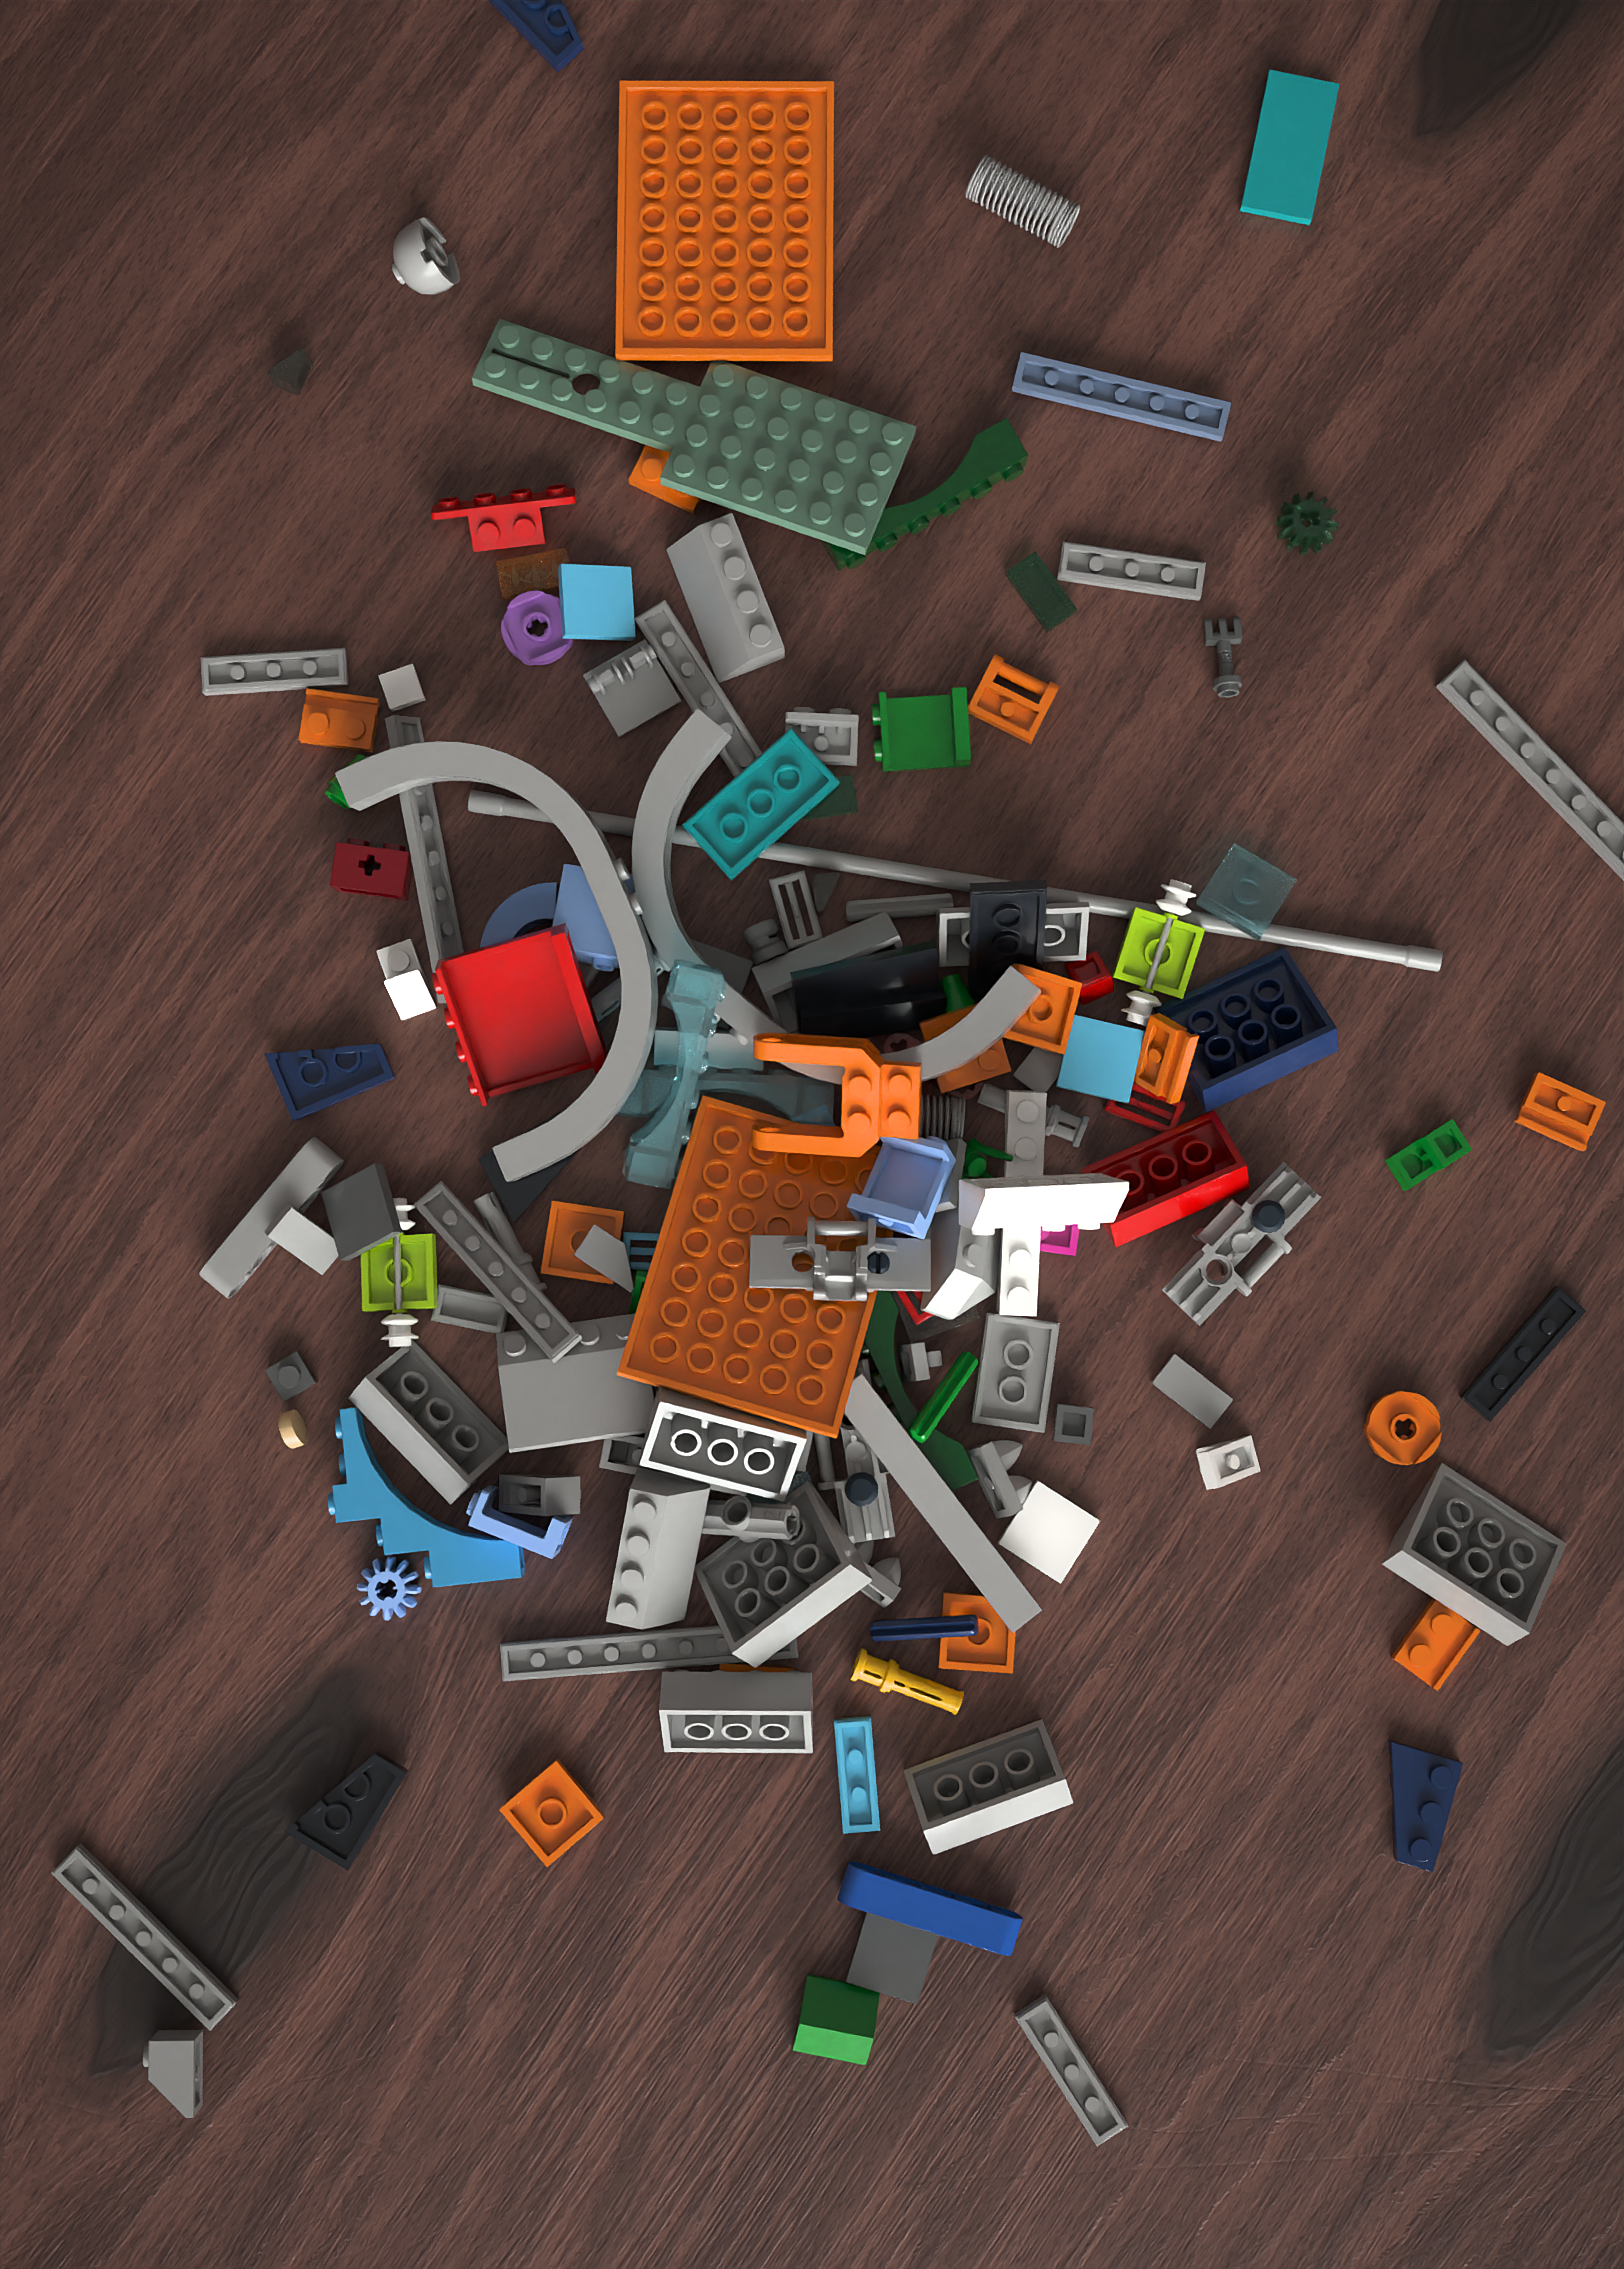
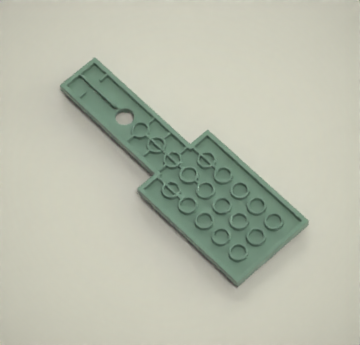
M499 319L472 376L473 386L670 453L660 476V482L663 486L863 555L866 554L916 431V426L725 361H711L699 387L625 361H616L614 357ZM581 374H592L599 379L600 386L598 389L590 390L586 395H582L573 389L572 383Z

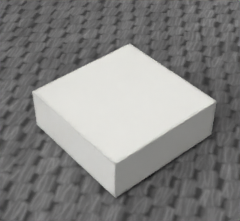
M413 664L378 675L391 712L426 700Z

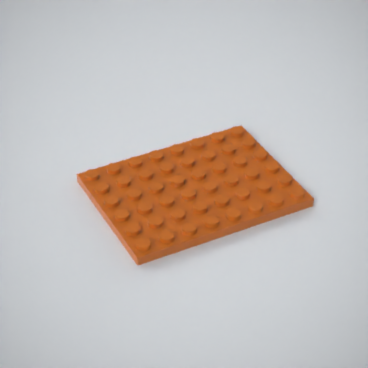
M619 81L616 361H833L834 81Z
M702 1095L617 1375L837 1438L878 1290L867 1292V1301L813 1300V1291H806V1289L749 1288L750 1235L807 1236V1216H815V1220L857 1221L848 1209L847 1204L852 1193L862 1195L881 1147L873 1145L859 1158L759 1150L752 1146V1126L754 1124H758V1126H787L789 1123L797 1122ZM876 1226V1237H893L894 1231ZM815 1235V1244L826 1245V1250L856 1251V1246L866 1245L867 1236ZM803 1253L796 1255L792 1259V1266L799 1272H807L814 1264L812 1258Z

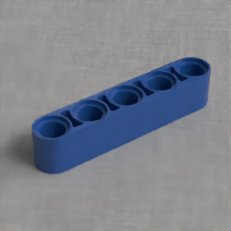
M855 1861L848 1862L837 1897L838 1901L847 1906L1007 1956H1011L1023 1920L1021 1915L1011 1910Z

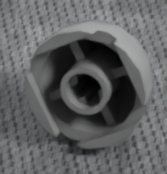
M426 217L412 221L397 235L393 242L394 264H392V271L401 284L406 283L412 290L420 294L436 295L447 291L453 285L459 283L460 271L453 252L447 257L441 245L446 242L443 234Z

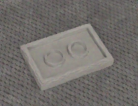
M986 1313L971 1422L1045 1433L1060 1323Z

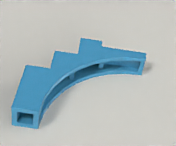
M357 1407L339 1409L340 1417L335 1418V1430L337 1438L343 1440L344 1453L339 1455V1469L341 1476H346L347 1482L332 1485L333 1492L328 1493L329 1512L331 1515L335 1514L336 1523L380 1518L381 1524L376 1525V1539L378 1546H383L384 1555L429 1550V1556L424 1557V1570L426 1579L432 1578V1587L522 1578L526 1574L523 1547L498 1537L462 1531L436 1520L416 1507L394 1486L379 1464L366 1433L362 1412Z

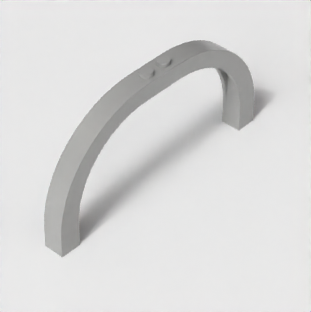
M697 708L659 757L641 796L632 840L633 882L635 892L644 908V913L641 914L642 920L663 961L678 980L704 1003L700 1009L717 1023L721 1018L732 1026L728 1033L746 1046L748 1042L753 1044V1036L756 1034L789 1032L723 979L697 951L679 917L671 883L670 859L672 841L683 805L700 776L732 738L722 727ZM1010 965L979 1004L955 1026L938 1037L918 1046L880 1055L884 1060L922 1063V1082L940 1077L972 1061L998 1042L1021 1018L1041 994V991ZM779 1062L792 1070L815 1079L842 1085V1077L845 1073L844 1066Z
M435 741L414 743L383 751L335 772L348 806L358 811L416 786L434 782L453 780L474 781L507 789L527 799L546 814L560 829L573 848L606 923L617 954L621 977V1009L617 1031L603 1066L592 1083L574 1103L549 1122L492 1147L506 1182L521 1179L570 1156L602 1131L623 1107L646 1065L654 1038L658 1008L657 972L652 947L640 914L644 913V908L637 893L631 894L625 880L630 879V875L625 863L621 858L616 860L603 832L592 816L572 794L558 782L530 764L498 750L462 742Z

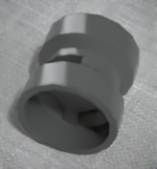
M775 919L760 922L742 932L746 944L752 946V959L755 966L789 952L785 942L781 941L777 935L779 927Z

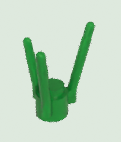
M972 1138L970 1142L964 1141L967 1146L961 1179H966L965 1176L994 1178L986 1171L987 1162L984 1154L1009 1162L1013 1161V1155L983 1145L976 1138Z

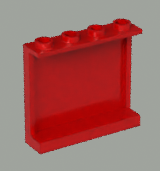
M566 923L438 960L435 968L436 973H432L434 988L438 995L443 994L448 1006L444 1008L449 1029H456L459 1041L455 1042L458 1057L461 1063L467 1062L471 1073V1075L467 1076L468 1085L473 1097L479 1096L482 1106L488 1105L489 1098L590 1068L594 1069L595 1074L600 1071L608 1051Z

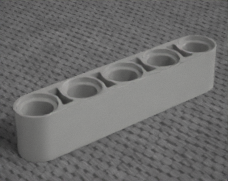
M317 1137L310 1139L208 1260L199 1275L227 1299L234 1296L278 1244L265 1234L264 1231L288 1203L303 1214L338 1172L344 1160Z

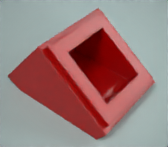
M1097 950L1087 954L1086 960L1071 961L1064 965L1069 979L1082 983L1079 1001L1082 1005L1114 991L1112 976Z

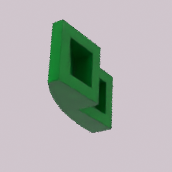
M1451 1119L1384 1161L1403 1191H1406L1433 1173L1470 1152L1472 1148L1454 1120Z

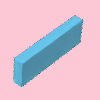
M871 1716L834 1719L843 1834L880 1831Z

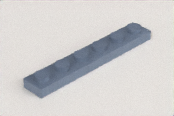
M1024 352L1020 354L1012 386V392L1219 442L1223 439L1231 402Z

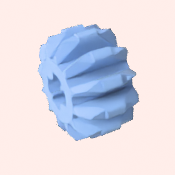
M392 1555L387 1557L385 1565L379 1558L373 1560L372 1566L374 1571L365 1568L361 1572L362 1576L369 1582L357 1584V1590L368 1592V1595L359 1600L360 1604L366 1605L370 1601L374 1604L369 1612L371 1616H375L383 1608L384 1620L392 1618L393 1610L400 1618L407 1614L405 1605L413 1608L418 1603L410 1594L422 1591V1586L411 1584L410 1582L419 1576L418 1571H413L407 1575L405 1570L409 1566V1561L403 1560L398 1568H396V1558ZM392 1580L396 1584L393 1589H397V1593L393 1592L387 1596L383 1592L386 1586H382V1583Z

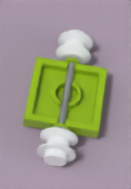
M1172 879L1169 886L1161 884V887L1166 891L1165 899L1156 900L1160 909L1168 913L1163 912V915L1133 907L1112 972L1113 978L1140 986L1139 990H1143V992L1134 990L1126 993L1132 1002L1130 1008H1124L1121 1011L1128 1013L1126 1020L1144 1026L1148 1024L1153 1007L1162 1005L1156 996L1150 995V993H1154V990L1183 999L1205 931L1204 928L1177 920L1178 916L1176 915L1183 916L1191 913V910L1186 906L1187 899L1197 895L1190 892L1191 885Z
M393 1198L402 1231H407L415 1225V1222L408 1219V1211L414 1209L415 1206L407 1205L406 1198ZM402 1232L361 1254L362 1311H392V1314H395L388 1315L381 1321V1324L388 1326L389 1334L382 1337L381 1340H389V1347L411 1346V1339L419 1338V1336L411 1333V1325L417 1323L418 1319L410 1314L403 1313H408L407 1310L438 1308L435 1234L405 1235V1232Z

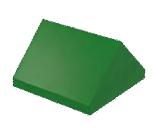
M807 1974L793 2051L866 2065L874 2040L880 1993L847 1983L846 1981Z

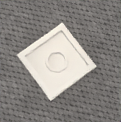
M1036 1480L1028 1497L1022 1504L1023 1510L1014 1515L997 1543L1061 1584L1100 1520Z

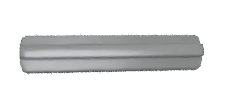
M945 893L848 901L846 903V918L850 922L864 921L885 911L890 919L936 915V910L939 908H953V897L951 894Z

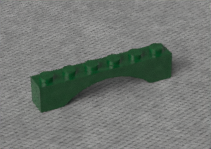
M1005 418L975 435L971 447L958 469L938 488L910 503L884 508L865 555L823 540L821 542L838 571L846 566L848 569H853L861 565L867 559L866 555L877 549L883 552L893 547L898 542L897 538L910 531L911 534H916L930 524L929 520L940 514L946 517L956 512L961 507L960 503L968 498L973 497L976 500L985 496L993 489L992 485L1003 479L1005 482L1014 480L1024 472L1023 468L1026 466L1028 454L1008 419Z
M878 1290L861 1352L864 1358L871 1355L877 1369L871 1371L880 1392L887 1389L893 1401L886 1406L897 1421L903 1423L908 1433V1429L919 1415V1412L914 1408L905 1393L896 1369L894 1330L899 1309L890 1291ZM934 1428L928 1439L923 1443H919L911 1438L951 1491L978 1479L970 1459L960 1442L944 1435L936 1428Z

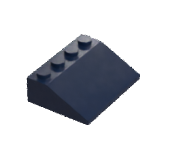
M1285 947L1185 993L1183 999L1176 997L1163 1003L1161 1006L1153 1008L1155 1014L1161 1013L1187 1028L1186 1031L1190 1034L1199 1035L1187 1081L1206 1113L1338 1051L1336 1025Z

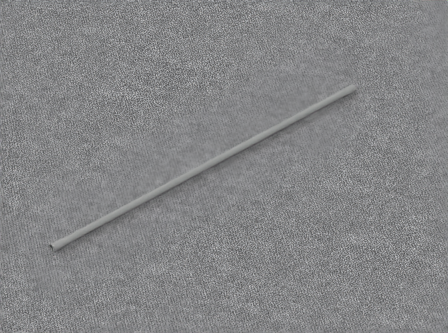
M471 790L468 801V811L494 816L505 815L553 823L546 814L530 801L508 798L501 794ZM587 811L602 832L633 837L635 818ZM676 825L672 843L701 848L682 826ZM774 842L759 856V858L970 892V883L1010 881ZM1047 887L1046 904L1089 902V912L1127 919H1130L1133 907L1163 915V912L1168 913L1161 910L1155 904ZM1191 911V913L1183 916L1176 915L1178 916L1177 920L1204 928L1206 932L1399 963L1406 967L1436 972L1439 971L1442 963L1443 952L1438 949L1414 945H1396Z

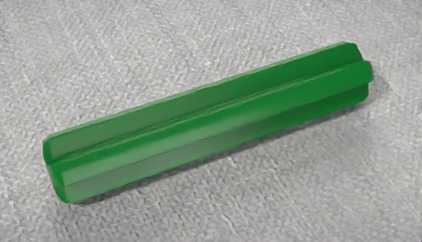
M964 1351L958 1356L908 1429L909 1436L917 1442L923 1443L928 1439L978 1365V1359L971 1355L970 1352Z

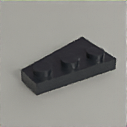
M565 1108L564 1110L560 1111L559 1113L553 1115L552 1117L546 1119L545 1121L539 1123L538 1125L534 1126L533 1128L527 1130V1131L524 1132V1133H527V1132H529V1131H531V1130H533V1129H535V1128H537V1127H539V1126H541V1125H543V1124L549 1122L550 1120H552L553 1118H555L557 1115H559L560 1113H562L563 1111H565L567 1108ZM583 1147L542 1170L511 1182H506L494 1151L489 1152L478 1160L513 1222L516 1223Z
M377 1751L292 1824L285 1833L348 1871L409 1770Z

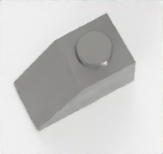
M499 1474V1512L538 1516L580 1514V1476Z
M158 2030L149 2040V2043H146L144 2046L143 2065L148 2067V2080L185 2118H194L203 2106V2030Z

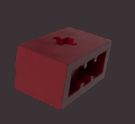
M348 838L347 844L336 842L330 886L339 892L408 901L413 866L410 853L405 852V846L384 843L383 848L369 847L370 842L355 838ZM375 861L380 866V870H373L371 876L365 869L366 866H373Z

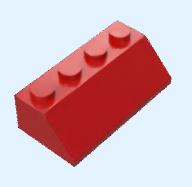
M1215 1110L1081 1169L1082 1174L1101 1173L1129 1182L1128 1193L1114 1222L1103 1223L1115 1247L1250 1189L1247 1164Z

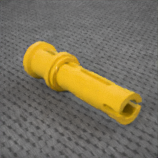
M864 1648L859 1650L850 1674V1680L852 1681L857 1679L878 1686L879 1691L884 1693L890 1692L892 1689L919 1701L952 1712L954 1715L958 1713L964 1696L963 1691L952 1689L900 1669L899 1664L895 1660L890 1659L887 1662L867 1654V1650Z

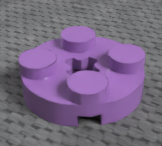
M528 591L514 598L508 605L501 623V634L508 650L526 665L553 663L560 659L573 645L574 639L562 638L560 599L550 594H545L543 591ZM537 619L540 624H548V628L544 630V635L539 637L536 634L530 635L528 633V630L533 628L531 622Z

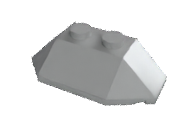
M959 1197L957 1208L934 1213L931 1232V1291H923L920 1308L922 1311L947 1320L956 1318L995 1293L1000 1259L1002 1228H994L993 1235H973L971 1229L959 1225Z

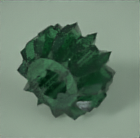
M1313 491L1308 492L1305 500L1297 493L1293 495L1291 503L1284 502L1280 511L1283 515L1276 518L1275 525L1282 528L1277 534L1278 539H1289L1286 546L1287 551L1292 550L1297 545L1299 546L1301 556L1306 555L1309 547L1317 554L1322 550V544L1330 545L1334 537L1331 532L1337 530L1339 522L1331 519L1337 513L1336 508L1326 509L1324 507L1328 501L1327 496L1322 497L1317 502L1315 501ZM1306 519L1312 522L1308 528L1301 524Z

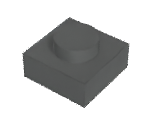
M300 1351L292 1353L265 1370L283 1402L318 1383Z
M1056 1403L1052 1440L1091 1445L1094 1408Z

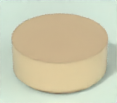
M292 1409L280 1414L278 1427L286 1445L294 1449L306 1444L308 1441L307 1429L298 1411Z

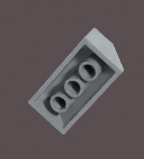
M733 513L697 526L666 549L718 683L785 658L783 642Z
M1089 902L1046 904L1043 962L1086 960ZM970 907L939 908L936 910V939L939 967L968 965Z
M885 911L751 969L772 1019L789 1033L799 1034L797 1031L790 972L903 947V944L895 926Z
M412 1339L411 1346L401 1347L369 1373L348 1397L450 1505L509 1450L507 1437Z
M658 1387L650 1411L639 1465L784 1502L807 1440L806 1430Z
M637 1469L629 1491L606 1622L643 1630L685 1619L711 1485Z
M687 1670L662 1672L659 1715L664 1752L813 1753L812 1673L795 1670L787 1672H763L759 1670L750 1672H726L723 1670L712 1672H689Z
M1043 1719L903 1770L923 1832L933 1855L1073 1804L1065 1776Z

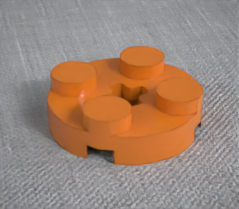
M1394 1391L1380 1397L1370 1408L1364 1425V1433L1373 1451L1385 1461L1399 1465L1417 1464L1428 1459L1439 1446L1442 1432H1440V1416L1436 1407L1424 1396L1404 1391ZM1408 1418L1411 1421L1409 1429L1412 1431L1411 1435L1408 1437L1402 1434L1398 1437L1395 1434L1397 1430L1395 1423L1398 1420L1405 1421Z

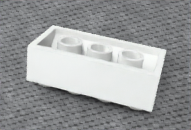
M1101 1173L959 1179V1225L971 1229L973 1235H993L994 1228H1007L1009 1233H1029L1032 1226H1042L1044 1231H1064L1065 1225L1077 1224L1078 1229H1100V1223L1114 1222L1128 1193L1129 1182Z

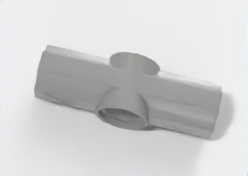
M741 1495L734 1496L728 1501L708 1500L701 1534L738 1536L746 1543L755 1542L760 1538L791 1540L793 1536L798 1535L800 1529L799 1510L794 1505L750 1502Z

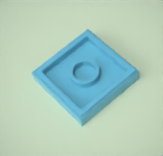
M560 564L558 567L562 638L633 641L636 636L631 567Z
M1074 1015L1066 1052L1062 1056L1056 1087L1129 1103L1145 1031Z

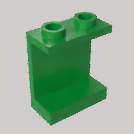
M967 687L952 688L950 695L887 698L886 692H879L878 703L872 704L873 726L880 725V739L874 740L875 762L882 761V772L969 767L971 751Z

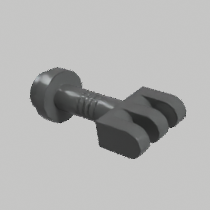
M1232 617V631H1227L1226 618H1218L1217 632H1213L1211 619H1203L1204 646L1217 645L1220 677L1213 680V688L1217 691L1219 697L1228 698L1236 696L1240 693L1239 688L1242 687V677L1234 675L1231 644H1241L1243 639L1240 617Z

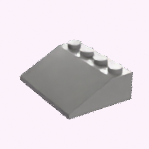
M635 1313L570 1323L583 1339L555 1363L525 1330L496 1334L498 1369L510 1453L646 1433L650 1411L655 1399L654 1386L617 1375Z
M1440 1463L1396 1532L1382 1565L1508 1646L1530 1634L1566 1543L1445 1464Z
M808 1480L786 1496L784 1502L780 1501L777 1503L794 1505L798 1508L801 1525L797 1536H793L791 1540L760 1538L751 1543L743 1542L738 1536H734L695 1566L694 1571L731 1653L755 1668L873 1580L858 1550L815 1487Z

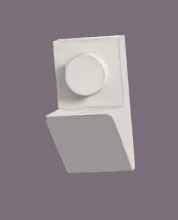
M407 939L376 951L386 977L384 984L401 1020H406L437 1008L412 939Z
M1251 1435L1196 1450L1200 1472L1207 1490L1220 1488L1261 1471Z

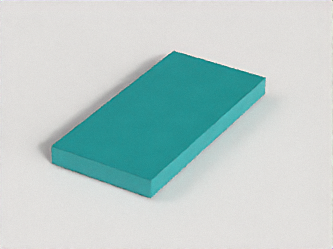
M1269 70L1239 211L1310 225L1339 83Z
M790 728L683 823L682 827L732 881L840 784V781L794 730Z

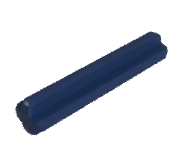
M976 1615L876 1620L871 1623L870 1630L873 1641L974 1636L978 1634L979 1625Z

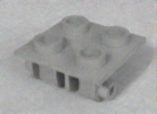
M646 639L583 675L618 737L623 736L682 702L658 662L653 648L650 644L648 645Z

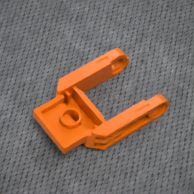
M773 1032L760 1033L753 1036V1057L756 1059L845 1067V1073L842 1077L841 1127L789 1123L787 1126H758V1124H754L752 1126V1146L754 1148L765 1151L859 1158L877 1143L880 1137L919 1138L922 1063L884 1060L880 1055V1051L871 1041L863 1038Z

